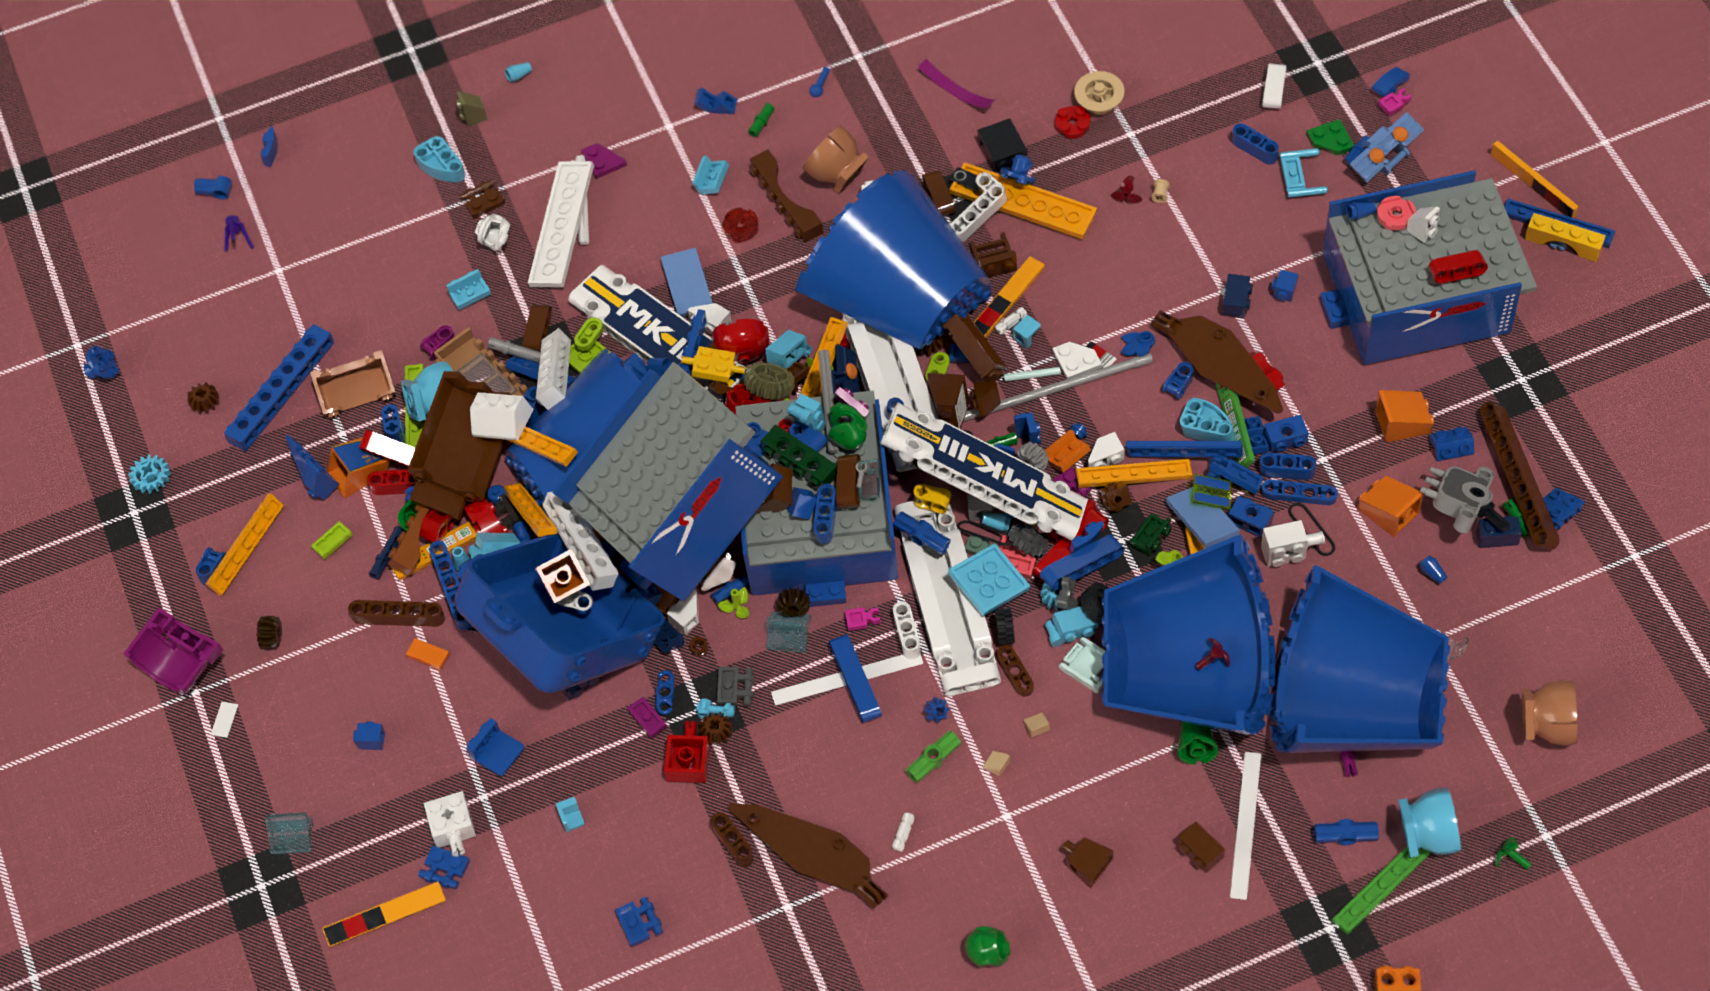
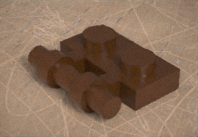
M492 179L487 182H480V185L472 189L468 188L464 193L460 194L462 201L470 199V201L465 203V206L473 219L506 204L497 188L489 189L495 186ZM482 191L484 192V194H482V195H480V196H478V197H475L476 194H478V193H480V192H482Z

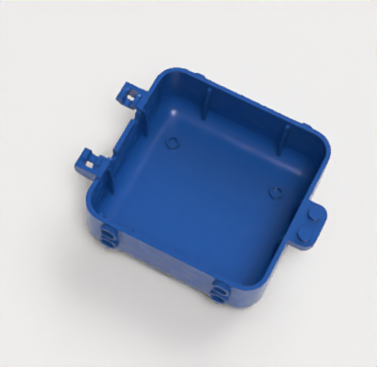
M558 532L557 534L539 537L484 555H476L469 561L455 594V606L458 612L526 679L544 693H556L641 662L649 655L664 623L662 612L655 606L662 596L657 587L651 583L646 591L637 587L628 592L627 589L630 582L619 572L613 587L592 591L588 585L579 590L593 598V606L587 611L554 603L536 573V567L569 551ZM606 541L601 542L609 559L616 555L617 551L612 545H609ZM583 596L579 599L580 607L585 608L589 605L587 597Z

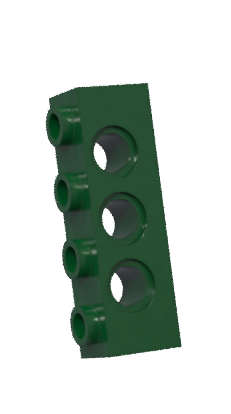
M776 424L761 440L762 451L766 456L773 457L781 466L792 469L796 476L805 478L814 488L830 484L837 476V465ZM811 468H818L815 471L810 470Z

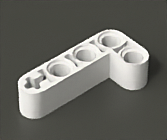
M983 172L976 177V184L981 195L950 224L962 242L966 241L1007 201L1003 185L989 173Z

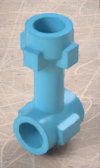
M700 699V702L697 703V716L701 718L704 715L709 717L711 712L715 714L721 712L724 716L734 717L735 706L731 705V703H726L725 706L711 705L712 702L709 699Z

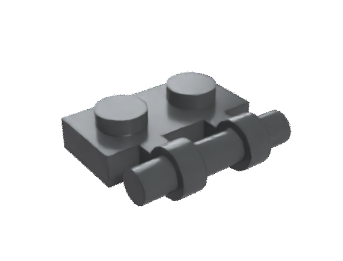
M719 667L717 706H725L726 703L737 706L738 699H743V706H751V700L754 695L752 684L755 677L752 668H745V674H739V667ZM739 683H744V690H738Z

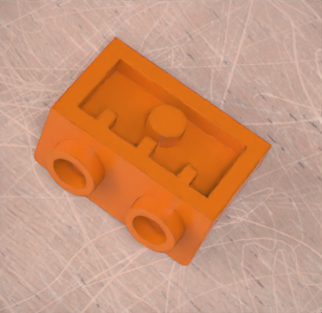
M1070 429L1044 451L1047 452L1046 455L1049 457V466L1064 473L1091 449L1087 443L1077 439L1074 431Z

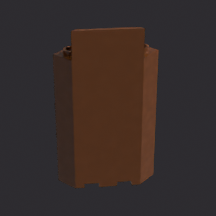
M444 371L407 469L416 480L409 500L460 520L467 501L484 500L505 439L474 437L471 431L470 407L477 393L511 394L510 392H493L485 382H469L460 372Z

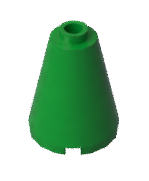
M1182 722L1177 749L1180 760L1196 765V761H1203V764L1215 759L1218 755V745L1210 727Z

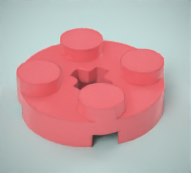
M1390 196L1383 199L1381 205L1378 206L1377 219L1388 230H1403L1407 228L1408 219L1416 213V209L1410 200H1403L1401 196ZM1393 211H1396L1397 213H1400V214H1399V215H1394V214H1393Z

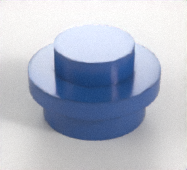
M1077 423L1070 426L1077 439L1082 440L1083 437L1086 438L1087 433L1085 431L1087 429L1083 425Z

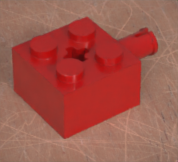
M690 721L685 722L684 735H668L664 765V774L667 782L707 783L710 744L708 736H696L697 722L691 721V725H689Z

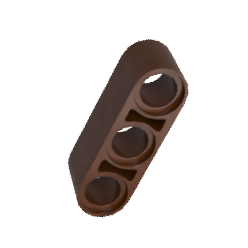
M938 170L922 175L927 194L942 215L954 214L956 212L955 206L941 171Z
M531 305L522 342L523 347L541 352L542 340L547 337L551 321V306Z
M859 454L838 457L836 503L839 509L859 507L861 488H856L859 473L856 470V464L859 462L862 464Z
M723 812L715 813L711 818L714 834L738 866H750L753 862L751 846L728 815ZM720 822L725 823L722 827L716 826ZM730 838H737L734 842H728ZM741 853H748L746 857H739Z

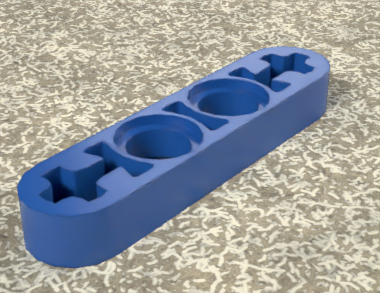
M1272 479L1264 481L1261 489L1262 495L1267 499L1319 505H1333L1338 496V492L1333 486ZM1269 487H1272V492L1268 491ZM1287 488L1294 489L1295 493L1292 495H1288L1284 492V490ZM1306 490H1311L1314 492L1315 495L1312 497L1305 496L1304 492ZM1327 493H1331V498H1327Z

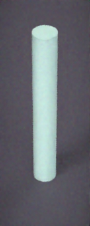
M1060 367L1004 374V381L1061 374Z

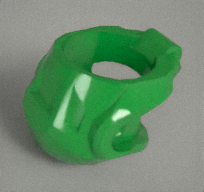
M840 402L830 407V424L832 428L829 430L828 437L841 448L846 450L858 449L866 441L867 437L866 431L868 426L863 415L855 407L841 404ZM841 416L853 418L851 423H839L837 419Z
M989 926L977 927L966 939V953L970 960L979 967L985 965L1001 966L1007 962L1008 956L1011 954L1010 942L1007 941L1002 930Z

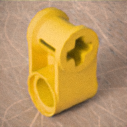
M918 484L914 488V505L920 509L943 514L947 511L952 494L944 488Z

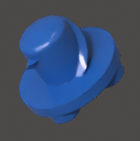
M1016 155L1015 158H1012L1013 164L1011 169L1001 167L1000 176L1017 179L1016 181L1019 183L1033 185V182L1036 180L1035 177L1028 175V170L1033 164L1031 159L1025 155Z
M92 346L86 352L88 363H84L85 374L91 379H96L97 377L112 379L119 373V369L114 360V353L100 346Z

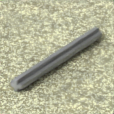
M820 350L818 355L829 453L833 454L839 452V445L828 437L829 430L832 428L830 424V407L834 406L830 357L828 350Z

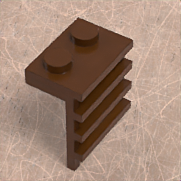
M1005 232L1001 233L1002 239L975 246L973 240L969 241L975 260L988 278L1017 271V256L1015 250L1011 251ZM1005 246V248H1001V249H997V250H993V251H989V252H985V253H981V254H978V253H977V252H981V251H985V250H989V249H993V248Z

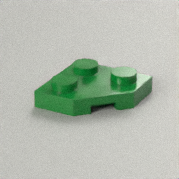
M1340 119L1308 129L1306 132L1313 148H1318L1319 150L1323 148L1337 156L1350 152L1354 145Z

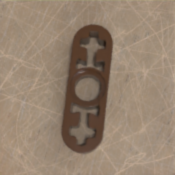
M1009 645L999 647L997 650V660L1014 689L1020 696L1027 697L1031 695L1034 690L1033 680L1015 650ZM1004 652L1006 654H1009V659L1011 662L1008 663V659L1006 658V656H1003ZM1018 667L1021 669V672L1013 675L1010 673V669ZM1020 679H1022L1026 686L1028 685V689L1021 688Z

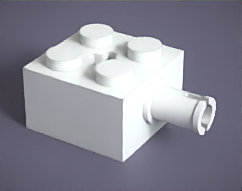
M1302 520L1263 528L1261 549L1267 567H1279L1285 563H1298L1304 560L1308 546L1324 544L1325 538L1322 531L1306 535Z
M463 791L425 802L424 807L436 847L440 848L450 845L453 856H459L457 849L460 851V855H463L465 849L462 840L476 836Z

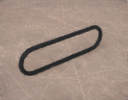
M1302 503L1292 504L1289 507L1291 518L1297 521L1291 510L1294 506H1302L1333 546L1332 551L1324 553L1317 545H1313L1317 552L1324 556L1334 553V542L1309 509Z
M963 520L957 524V529H959L962 532L974 535L976 537L1003 546H1010L1014 543H1003L960 528L961 524L970 523L1008 536V533L976 523L974 521Z

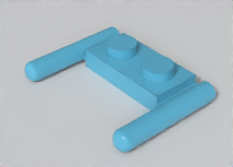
M1318 148L1279 153L1288 198L1326 194L1328 192L1326 186L1305 188L1300 157L1318 156L1320 154Z

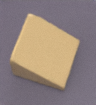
M1043 713L1023 720L1031 738L1050 731L1049 722Z
M992 751L983 768L1001 777L1010 763V755Z

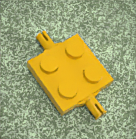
M698 346L697 354L694 358L682 356L681 364L692 365V377L729 383L733 373L744 375L746 367L735 365L734 352Z

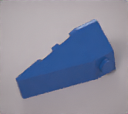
M287 435L285 438L304 484L309 488L307 492L315 499L319 497L325 500L339 483L297 440Z

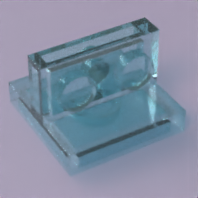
M771 612V616L767 618V650L806 653L811 620L810 614L789 618L788 615L782 616V612Z
M307 812L266 815L265 820L271 854L311 852L312 842L310 833L314 823L313 817H308Z

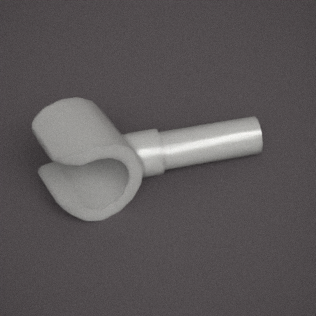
M860 462L856 464V470L859 472L856 488H861L864 474L870 471V466L865 463L863 470H861L862 464Z

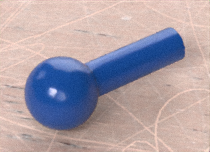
M824 66L816 84L810 87L809 93L812 97H820L823 94L822 86L830 72V68Z

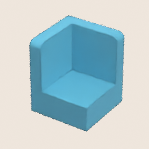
M1029 315L1025 316L1013 328V339L1027 349L1032 345V335L1041 328V324Z
M575 797L556 803L566 832L585 825Z

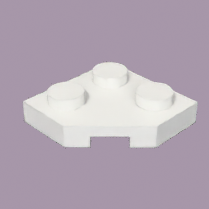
M1072 342L1052 348V352L1066 379L1102 368V363L1094 349Z

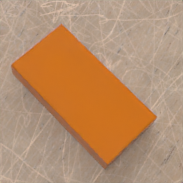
M415 638L406 652V656L442 670L450 653L447 650Z

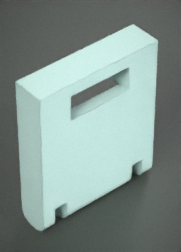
M1081 637L1079 640L1081 644L1076 643L1063 659L1064 663H1060L1058 667L1061 671L1098 694L1104 685L1102 678L1100 680L1097 675L1104 668L1102 655L1106 651L1085 637Z

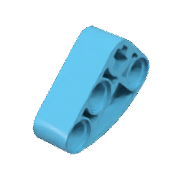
M432 137L414 149L413 154L416 163L427 175L447 182H461L464 180L465 171L461 160L442 137Z
M1192 398L1187 402L1180 418L1181 428L1185 437L1201 441H1235L1236 437L1232 423L1219 407L1199 398Z

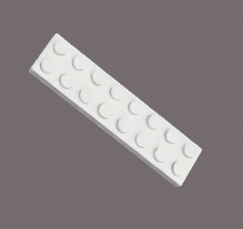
M592 161L558 163L528 280L530 287H564L594 168Z

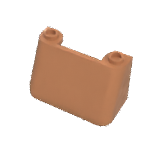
M382 350L373 352L374 355L371 358L365 356L363 359L331 369L326 368V372L319 371V369L310 372L324 416L333 418L339 416V412L380 399L383 401L393 399V395L396 392Z

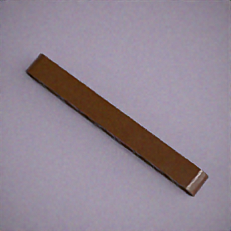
M1486 402L1481 407V416L1532 540L1538 547L1549 550L1556 549L1560 541L1559 535L1504 406Z

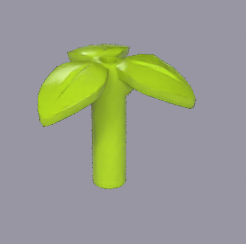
M745 587L739 591L737 589L731 590L732 602L725 600L717 604L718 608L726 613L736 610V617L747 618L750 614L748 608L741 606L748 601V592Z

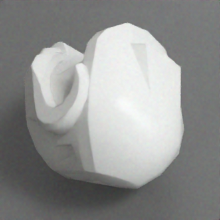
M496 214L484 217L482 220H479L475 230L478 242L481 245L490 247L493 251H500L508 238L510 223L504 217Z

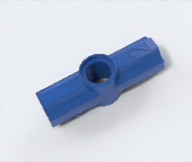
M903 511L895 517L893 527L909 535L914 543L920 546L926 545L941 555L947 551L951 539L935 531L933 526L927 521H918Z
M1342 819L1337 821V823L1315 824L1314 836L1316 843L1338 842L1340 845H1352L1357 841H1378L1379 827L1377 822H1355L1352 819Z

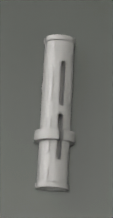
M490 336L487 348L498 350L505 355L510 354L540 363L541 352L510 343L509 340L503 341Z

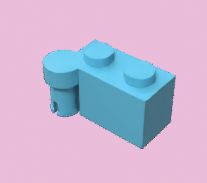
M788 329L766 348L767 362L770 364L775 363L778 366L782 365V368L788 369L803 355L808 357L812 348L810 345H807L806 336Z
M800 394L795 403H791L788 407L787 414L793 416L794 423L801 422L819 432L824 429L826 422L821 403Z
M477 532L476 546L474 544L468 548V553L472 559L478 554L484 555L520 544V541L514 533Z
M1083 606L1054 613L1052 622L1051 620L1047 621L1045 627L1049 633L1051 645L1058 647L1065 642L1074 641L1076 638L1093 636L1096 633L1098 624L1093 622L1084 611Z

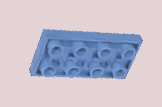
M696 248L661 257L677 314L685 317L688 316L687 310L690 307L713 304Z
M1200 484L1166 498L1168 506L1205 548L1240 535L1238 527L1218 505L1195 500V492L1208 494L1203 492V488L1202 491H1197L1200 490L1197 489L1200 488L1197 487L1201 486Z

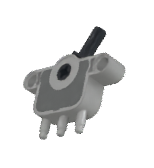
M1449 467L1446 472L1438 468H1430V473L1443 480L1441 482L1434 478L1426 477L1425 482L1438 488V491L1421 487L1420 492L1434 499L1433 506L1438 511L1456 518L1453 527L1458 532L1469 533L1475 519L1486 517L1502 532H1505L1510 527L1509 522L1494 510L1493 494L1489 490L1494 478V472L1491 469L1479 467L1476 474L1459 467Z

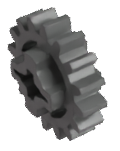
M1018 523L1016 525L1013 524L1008 533L1009 540L1014 542L1013 545L1019 548V550L1024 551L1025 554L1041 557L1049 547L1048 539L1043 538L1044 535L1038 532L1037 529H1033L1030 525L1023 523L1022 525Z

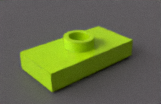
M338 521L315 541L311 548L325 560L352 537L353 534Z

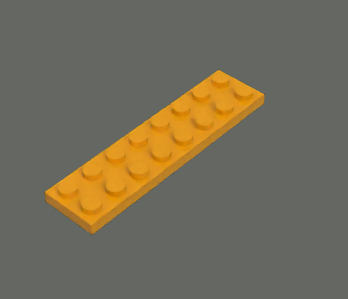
M965 162L961 167L977 176L983 172L989 173L1003 185L1007 201L998 209L999 211L1083 240L1097 214L1096 207L1029 184L1019 183L1012 178L1002 177L1000 174ZM956 181L953 182L949 189L950 194L973 202L981 195L979 190L975 191Z

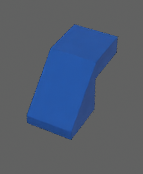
M701 87L697 90L694 104L708 113L734 114L737 99L725 91L714 96Z

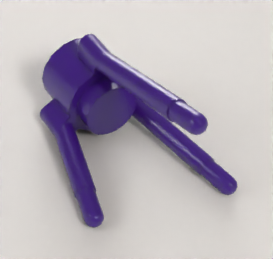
M228 216L225 219L224 251H228L229 233L231 234V239L235 240V234L239 233L240 230L250 248L253 249L254 246L245 230L244 223H240L238 216Z

